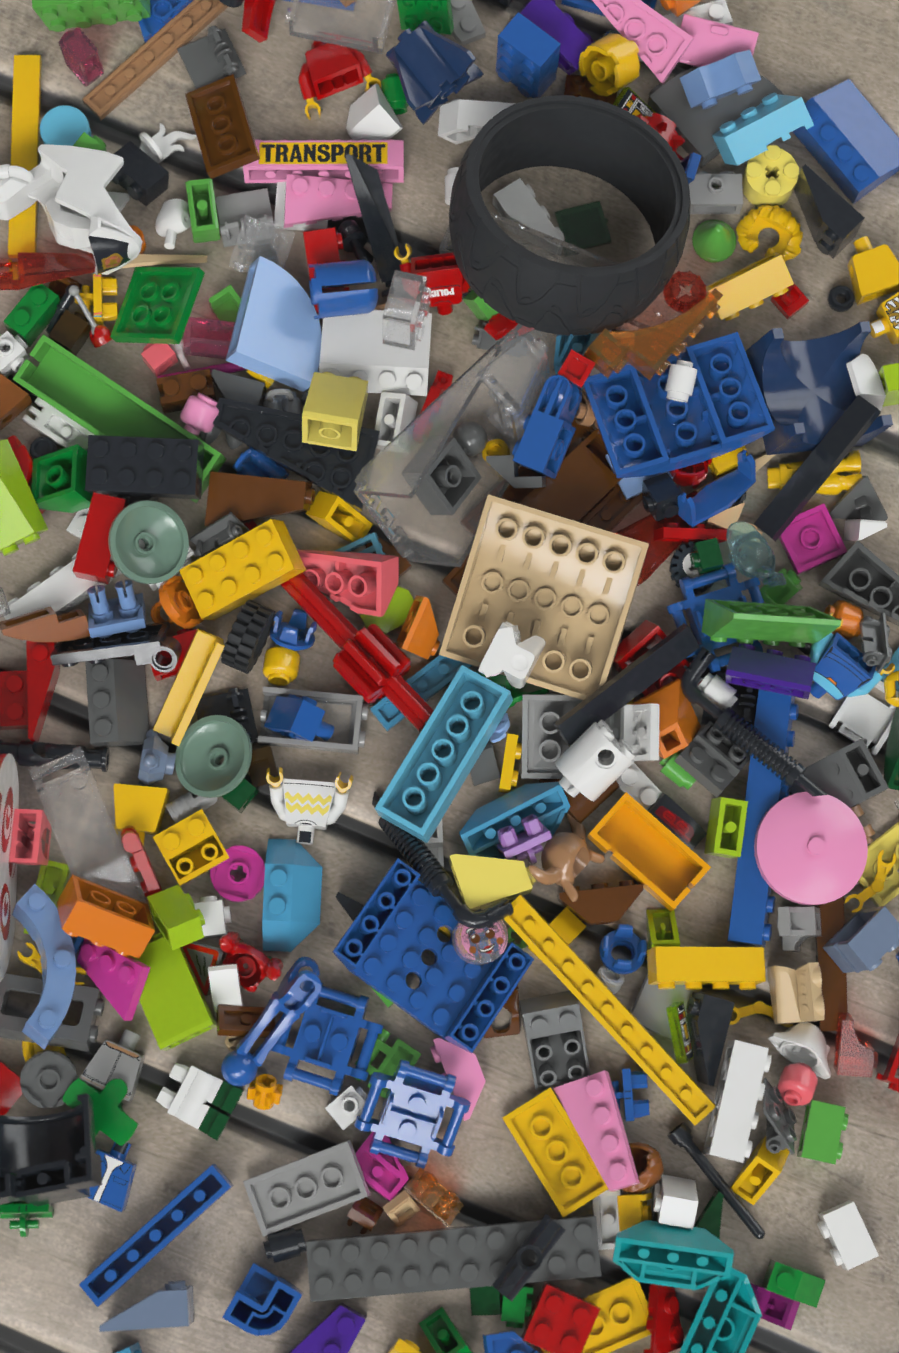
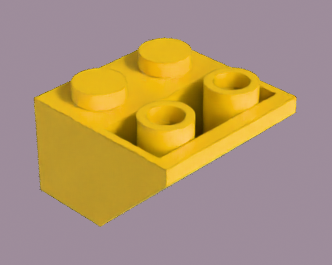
M202 809L153 836L180 886L230 858Z

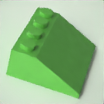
M705 599L702 632L710 636V640L715 642H727V638H736V642L753 644L754 640H763V644L779 646L780 641L789 642V646L805 647L806 643H817L841 626V620L810 606Z

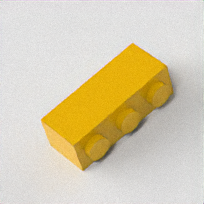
M775 252L703 289L715 316L720 320L725 319V321H729L740 315L739 311L747 307L753 309L764 303L763 299L771 295L777 297L788 291L787 287L794 283L782 255Z

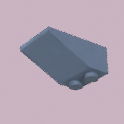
M185 1280L169 1281L165 1284V1287L101 1324L99 1330L100 1332L189 1326L194 1321L193 1285H186Z

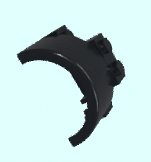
M88 1094L77 1095V1099L81 1103L70 1110L60 1113L30 1117L0 1115V1204L22 1200L34 1206L48 1205L90 1197V1187L102 1185L101 1156L96 1154L94 1102L91 1096Z

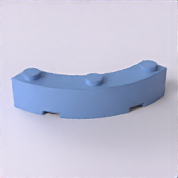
M34 884L16 903L12 915L23 925L32 940H35L41 956L42 992L39 1003L34 1013L27 1020L22 1032L45 1050L58 1031L71 1003L75 987L76 958L71 936L61 928L57 907L46 893Z

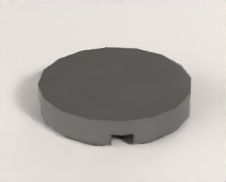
M46 1050L34 1054L26 1061L21 1070L20 1086L23 1095L30 1103L39 1108L62 1106L66 1090L78 1079L76 1066L68 1056L59 1051Z

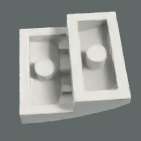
M626 704L607 719V724L613 730L612 733L615 739L619 741L622 738L633 749L632 752L636 756L633 759L634 761L659 760V704Z
M653 1186L649 1189H646L645 1191H642L641 1193L653 1192ZM622 1189L614 1192L607 1190L593 1199L599 1250L614 1249L616 1234L621 1232L619 1231L617 1196L624 1194ZM649 1199L647 1200V1205H650L652 1209V1221H656L655 1212L653 1211L654 1201Z

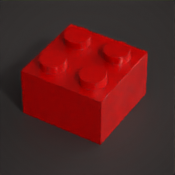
M544 1282L523 1331L522 1339L551 1353H582L600 1308L594 1303Z

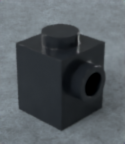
M668 473L646 479L642 482V503L647 513L650 512L655 521L671 518L678 514L677 497L683 491L679 485H675Z

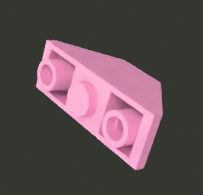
M433 1039L435 1046L430 1047L435 1063H442L445 1073L441 1075H455L456 1083L452 1091L453 1094L467 1099L471 1103L468 1113H464L463 1120L466 1121L470 1119L486 1082L476 1054L470 1053L443 1039Z

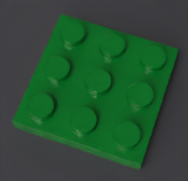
M135 267L110 337L115 342L180 344L205 272L199 267Z

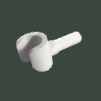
M181 339L180 344H168L176 353L184 370H189L191 367L184 355L185 344L183 339Z

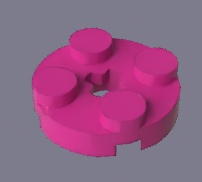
M236 845L225 849L230 858L210 869V878L215 890L224 899L231 902H244L254 899L264 888V860L255 850L247 846ZM238 866H242L243 872L247 873L246 877L236 882L234 881L235 877L231 875V871L237 870Z

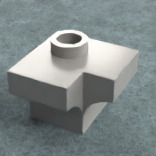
M815 906L778 907L777 927L779 936H782L783 951L800 952L801 944L807 938L821 937L820 908Z

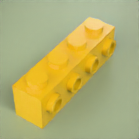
M655 946L647 950L648 985H658V989L661 990L675 989V985H685L687 990L702 989V985H712L713 990L729 989V985H739L740 990L756 989L757 984L766 981L764 947Z

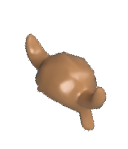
M567 813L572 833L559 832L552 839L548 840L541 854L543 870L530 865L529 872L541 884L552 885L555 883L562 886L570 900L575 902L579 896L573 886L575 878L588 865L589 861L601 864L604 862L605 857L588 849L584 825L577 822Z

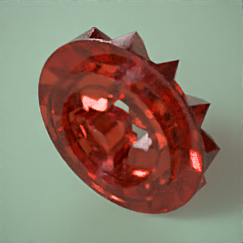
M691 270L687 272L678 271L672 275L668 284L664 286L663 296L668 306L680 313L694 312L703 305L706 299V284H704L700 275L693 274ZM692 285L690 296L685 294L678 298L681 291L679 286L685 288Z

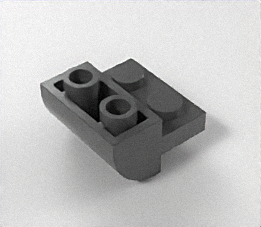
M709 721L676 758L675 762L717 798L749 762L750 755L744 749H741L739 745H736L735 742L731 741V738L724 735L723 731L720 732L716 729L714 724Z

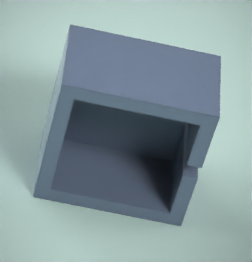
M885 906L860 910L822 948L843 973H859L865 970L873 971L882 963L883 960L881 958L887 952H891L899 946V922Z

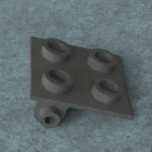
M211 26L207 30L208 34L206 37L177 49L196 89L234 74L235 78L246 74L226 29L221 30L217 26Z
M764 1078L763 1113L767 1121L766 1148L771 1153H778L788 1148L793 1155L795 1154V1141L797 1140L794 1131V1124L797 1123L796 1116L790 1107L786 1108L782 1102V1096L776 1086L772 1087L767 1078Z

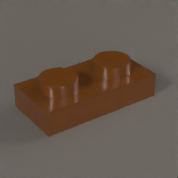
M218 1005L216 1010L217 1035L245 1037L259 1019L265 1007ZM275 1017L260 1034V1038H266L275 1027Z

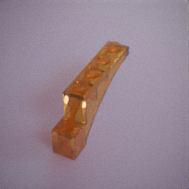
M715 288L689 311L656 326L620 332H609L605 328L587 348L583 356L596 363L594 367L607 378L614 371L619 374L627 363L631 364L648 380H651L656 373L661 376L671 365L668 361L673 354L678 357L687 347L686 339L689 336L695 338L703 329L704 325L701 322L706 317L711 320L719 311L721 306L718 305V302L723 297V294Z

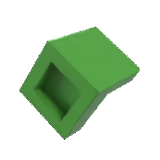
M230 284L208 300L211 311L226 331L235 325L241 298Z

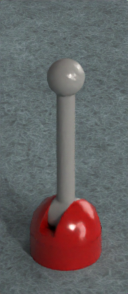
M72 285L69 288V293L76 298L92 326L89 334L90 341L94 348L105 345L112 340L110 330L106 326L96 324L79 294V287Z

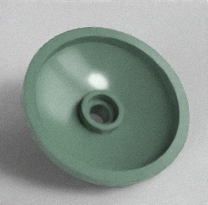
M146 500L130 504L117 514L110 527L108 545L113 562L126 577L142 584H156L172 578L182 568L188 554L189 539L182 519L173 509L163 503ZM140 539L145 543L144 549L139 547Z
M211 715L196 721L186 730L180 745L176 749L175 769L181 784L191 793L204 798L220 797L235 789L244 779L250 767L252 759L250 737L240 723L227 716ZM225 757L224 762L220 765L221 759Z

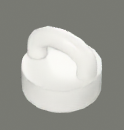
M604 965L599 968L596 974L613 994L620 990L625 981L623 974L614 973Z

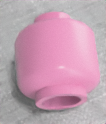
M198 393L197 396H189L180 413L181 421L186 424L184 429L199 436L200 432H211L214 427L213 421L219 413L217 408L218 402L202 393Z

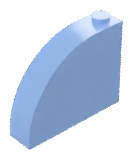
M259 256L249 266L226 361L305 392L310 388L314 372L319 373L322 332L319 319H314L313 317L317 316L314 305L311 304V299L295 278L282 267L264 257Z

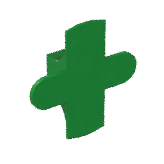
M78 1078L68 1087L63 1096V1102L71 1108L81 1103L77 1099V1095L88 1094L92 1097L94 1102L95 1137L99 1131H102L117 1144L123 1146L133 1136L138 1126V1123L129 1117L122 1108L124 1104L121 1101L128 1092V1086L120 1078H114L109 1081L103 1090H97Z

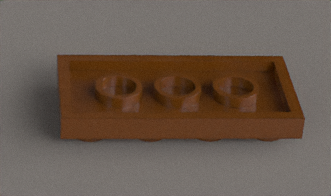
M234 74L185 94L206 171L210 179L260 159Z

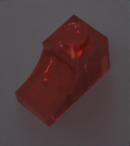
M838 1012L833 1064L835 1072L839 1076L872 1078V1071L878 1065V1053L874 1051L870 1042H863L856 1036L854 1020L850 1013Z

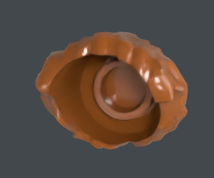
M639 1142L629 1143L640 1183L623 1188L622 1191L629 1194H641L642 1191L658 1183L663 1174V1163L660 1153L654 1147Z

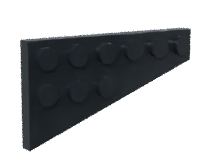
M219 397L217 404L219 413L213 421L214 427L245 445L254 448L259 453L330 494L339 496L346 503L361 512L363 511L380 431L361 427L357 451L302 443L301 414Z

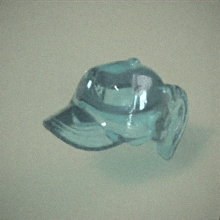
M747 522L732 523L728 527L726 534L729 547L728 557L732 565L746 577L759 578L767 588L786 585L787 582L784 575L775 572V555L766 539L754 526Z

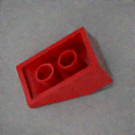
M645 620L619 644L612 665L620 673L666 637L665 633L658 625ZM687 660L681 661L639 695L643 698L677 678L681 680L686 669L684 666L689 665Z

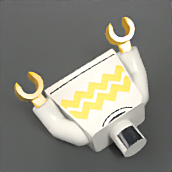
M279 767V776L273 777L270 775V769H267L266 779L269 783L271 803L279 819L286 821L288 827L298 828L297 843L313 844L315 829L326 830L328 825L334 824L346 809L349 795L348 789H350L354 780L353 775L350 776L349 782L344 783L340 779L341 772H339L334 783L283 778V769Z

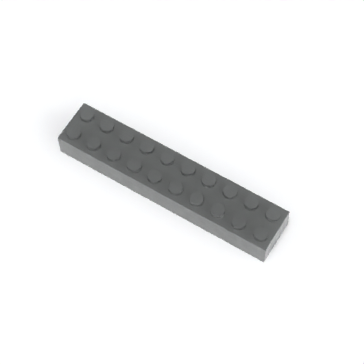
M596 1216L552 1218L566 1231L542 1261L541 1266L526 1283L601 1276ZM540 1220L307 1240L310 1302L492 1286L493 1282ZM528 1249L521 1254V1262L524 1265H533L537 1260V1254L534 1250Z

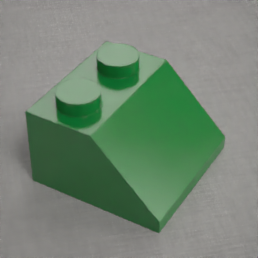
M76 444L33 459L31 492L39 509L74 513L90 507L93 495L85 491L87 451L80 445Z

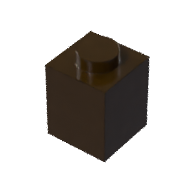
M65 310L48 336L51 340L76 356L89 338L91 327L87 317L77 311L73 314Z

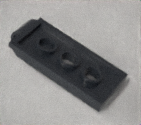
M161 622L146 624V628H142L134 633L122 632L113 634L108 638H91L89 636L58 642L50 657L53 666L62 664L63 667H71L79 662L89 661L91 664H96L108 658L134 655L136 665L151 664L155 670L166 673L176 667L182 654V647L177 639L166 636L170 623ZM160 651H167L172 657L165 658L160 654Z

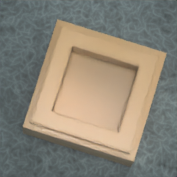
M406 1190L382 1207L397 1227L420 1211V1208Z

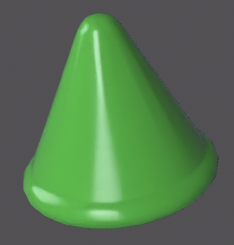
M707 220L695 229L692 244L700 258L707 262L718 263L728 259L733 254L736 248V236L733 229L727 223L720 220Z

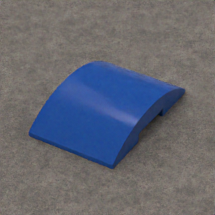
M738 332L686 347L684 353L635 367L634 363L589 376L583 384L616 478L654 475L698 464L736 450L775 430ZM677 360L693 363V368L698 370L693 394L689 396L687 403L666 398L667 392L665 387L670 365L676 364Z

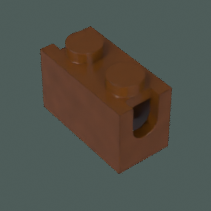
M210 368L156 378L160 393V403L164 414L181 411L189 396H197L198 393H202L217 401Z

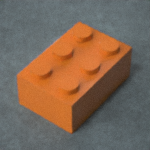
M73 874L57 901L61 928L65 933L73 937L81 936L89 939L91 943L99 947H110L125 957L131 955L140 959L155 932L148 904Z

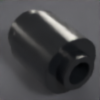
M293 1227L268 1234V1241L263 1242L267 1259L273 1258L274 1263L299 1257L302 1252L307 1251L301 1228L294 1230Z

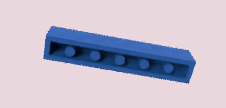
M216 1164L211 1165L99 1265L79 1286L94 1304L99 1307L234 1185Z

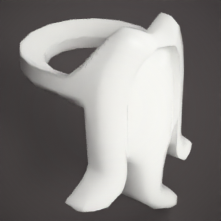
M160 123V130L153 137H150L145 132L139 134L141 139L140 149L157 163H160L175 151L184 152V148L181 145H173L178 140H193L197 136L181 131H173L165 136V127Z

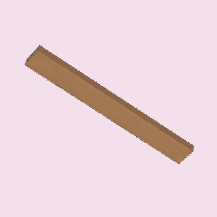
M193 0L82 99L83 103L102 121L178 52V48L188 44L228 6L222 4L219 0Z

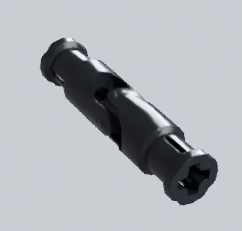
M0 739V755L4 753L12 754L19 766L82 771L85 768L101 769L102 772L108 771L109 748H104L103 750L87 749L83 745L33 741L11 743L3 742Z

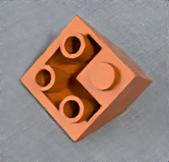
M679 678L631 704H659V756L663 759L687 747L701 728L691 703L683 695Z

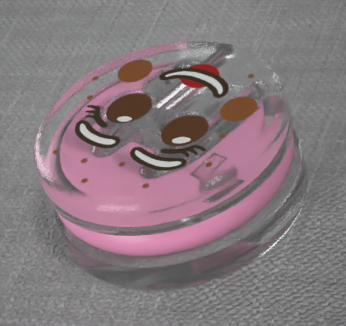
M502 920L494 923L492 928L485 927L482 929H471L457 922L452 933V943L454 950L462 960L473 965H483L496 960L503 954L508 943V932Z

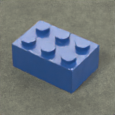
M518 12L498 35L496 72L503 81L511 82L518 87L519 92L526 98H540L556 80L561 43Z

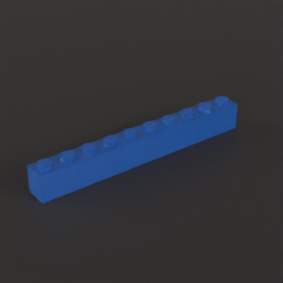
M759 690L754 728L758 729L757 733L761 731V736L766 735V740L768 738L771 739L770 743L774 742L775 747L778 745L780 747L779 750L783 749L784 753L787 752L788 754L789 747H794L795 731H791L792 721L798 718L799 706L795 704V697ZM754 755L750 756L745 801H748L741 857H738L728 941L733 944L765 947L766 941H770L772 935V924H768L769 913H774L775 896H771L772 888L766 883L758 869L755 859L754 841L761 819L775 803L788 797L789 786L785 785V779L781 781L780 776H775L776 772L771 773L772 769H766L767 765L763 766V762L759 763L757 761L758 758L755 760L753 758Z

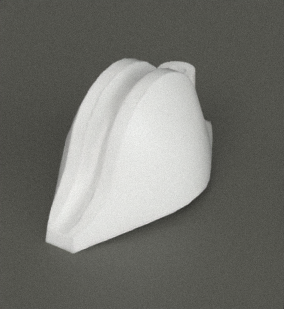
M801 1022L789 1027L785 1032H775L769 1035L768 1039L787 1060L793 1064L804 1063L815 1072L816 1076L822 1079L831 1077V1071L827 1062L830 1047L826 1045L823 1033L815 1025Z

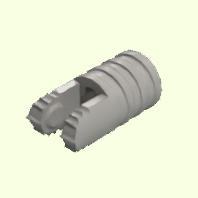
M189 791L185 795L165 804L176 824L201 809L203 811L208 809L218 800L217 797L204 798Z

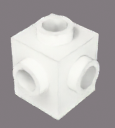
M8 331L3 335L0 334V373L6 378L13 372H18L24 361L29 359L25 350L28 348L27 344L18 335L13 337Z

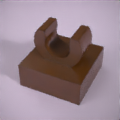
M366 1197L357 1200L347 1214V1217H349L347 1225L351 1226L354 1221L363 1226L360 1231L363 1235L368 1230L372 1231L384 1209Z

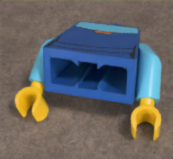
M831 632L819 642L811 645L810 658L811 662L816 663L813 676L814 682L812 683L810 693L818 699L825 693H828L836 700H841L845 696L866 695L882 680L883 674H891L895 670V664L891 663L886 669H882L881 673H877V665L868 666L863 661L862 652L838 632L834 635Z

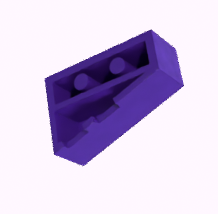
M529 0L519 10V13L561 43L558 67L566 74L571 75L579 68L580 54L585 51L587 46L593 43V39L588 33L581 31L575 25L574 19L569 14L562 12L556 6L555 0Z
M341 1302L289 1353H348L367 1317Z

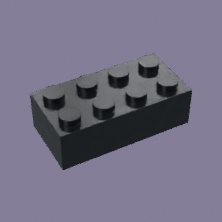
M88 435L85 491L92 495L93 492L109 496L201 499L204 444L197 439Z

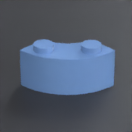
M747 50L698 67L680 77V81L690 107L693 108L701 105L703 109H707L718 104V99L735 92L738 95L753 90L752 85L761 81V77L751 50Z

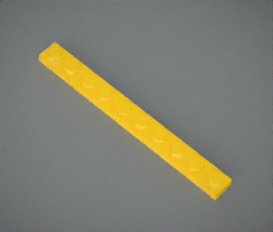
M520 894L511 902L514 913L503 919L696 1126L716 1107V1104Z

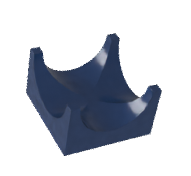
M869 321L859 322L846 330L829 336L803 341L783 340L782 328H772L746 350L747 357L775 427L774 431L763 436L767 455L813 451L856 399L846 363L860 355L863 342L871 332ZM891 414L878 416L853 447L863 446L893 425Z

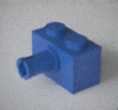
M289 694L288 697H276L264 727L286 738L313 742L315 735L324 741H328L334 733V725L322 720L325 710L316 706L317 701L306 696L300 698Z

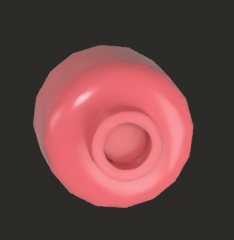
M794 1063L785 1066L777 1084L782 1099L791 1106H803L810 1103L817 1087V1076L812 1068L804 1063Z

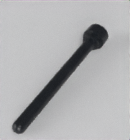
M685 1121L675 1127L667 1135L674 1145L678 1144L680 1148L684 1147L715 1188L724 1195L723 1198L756 1239H763L765 1231L693 1142L690 1127Z

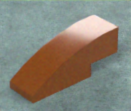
M50 606L0 622V631L4 636L19 640L62 642L90 636L88 621L81 609L56 615Z

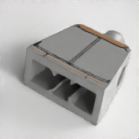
M125 1029L118 1044L106 1039L81 1074L80 1079L104 1089L109 1081L114 1078H120L128 1086V1092L124 1099L133 1101L145 1056L134 1051L141 1035Z

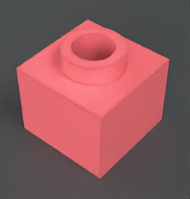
M148 343L143 349L144 352L141 353L144 363L156 377L162 375L178 362L176 353L168 344Z

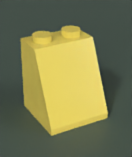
M314 372L302 413V443L357 451L368 396V381L355 376L348 378L336 376L330 372Z
M460 854L449 856V863L462 902L474 912L480 908L485 909L503 898L511 900L517 898L520 894L522 896L529 894L533 889L532 885L536 882L529 872V867H525L524 861Z

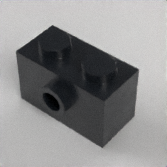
M129 141L114 153L123 158L124 165L111 181L122 186L134 200H139L143 205L147 206L168 189L169 172L134 143Z

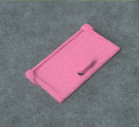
M684 14L680 29L692 36L694 40L679 62L702 67L737 52L751 50L753 56L759 33Z

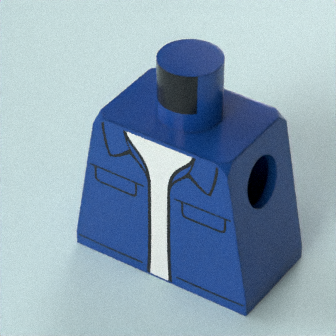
M114 1141L110 1153L101 1149L96 1150V1154L101 1156L102 1185L90 1187V1197L87 1198L119 1212L125 1211L137 1166L125 1160L132 1144L126 1142L121 1146Z

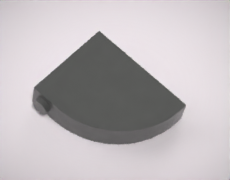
M694 67L676 75L664 85L658 84L649 93L647 106L654 113L668 117L677 125L675 130L685 140V143L681 145L688 154L694 152L701 155L699 167L702 168L720 154L712 135L720 131L719 127L728 121L737 120L741 117V112L763 103L762 99L769 94L777 93L784 95L772 82L760 75L761 81L753 84V90L742 95H738L735 92L718 99V104L707 109H703L701 105L691 108L680 77L698 68Z

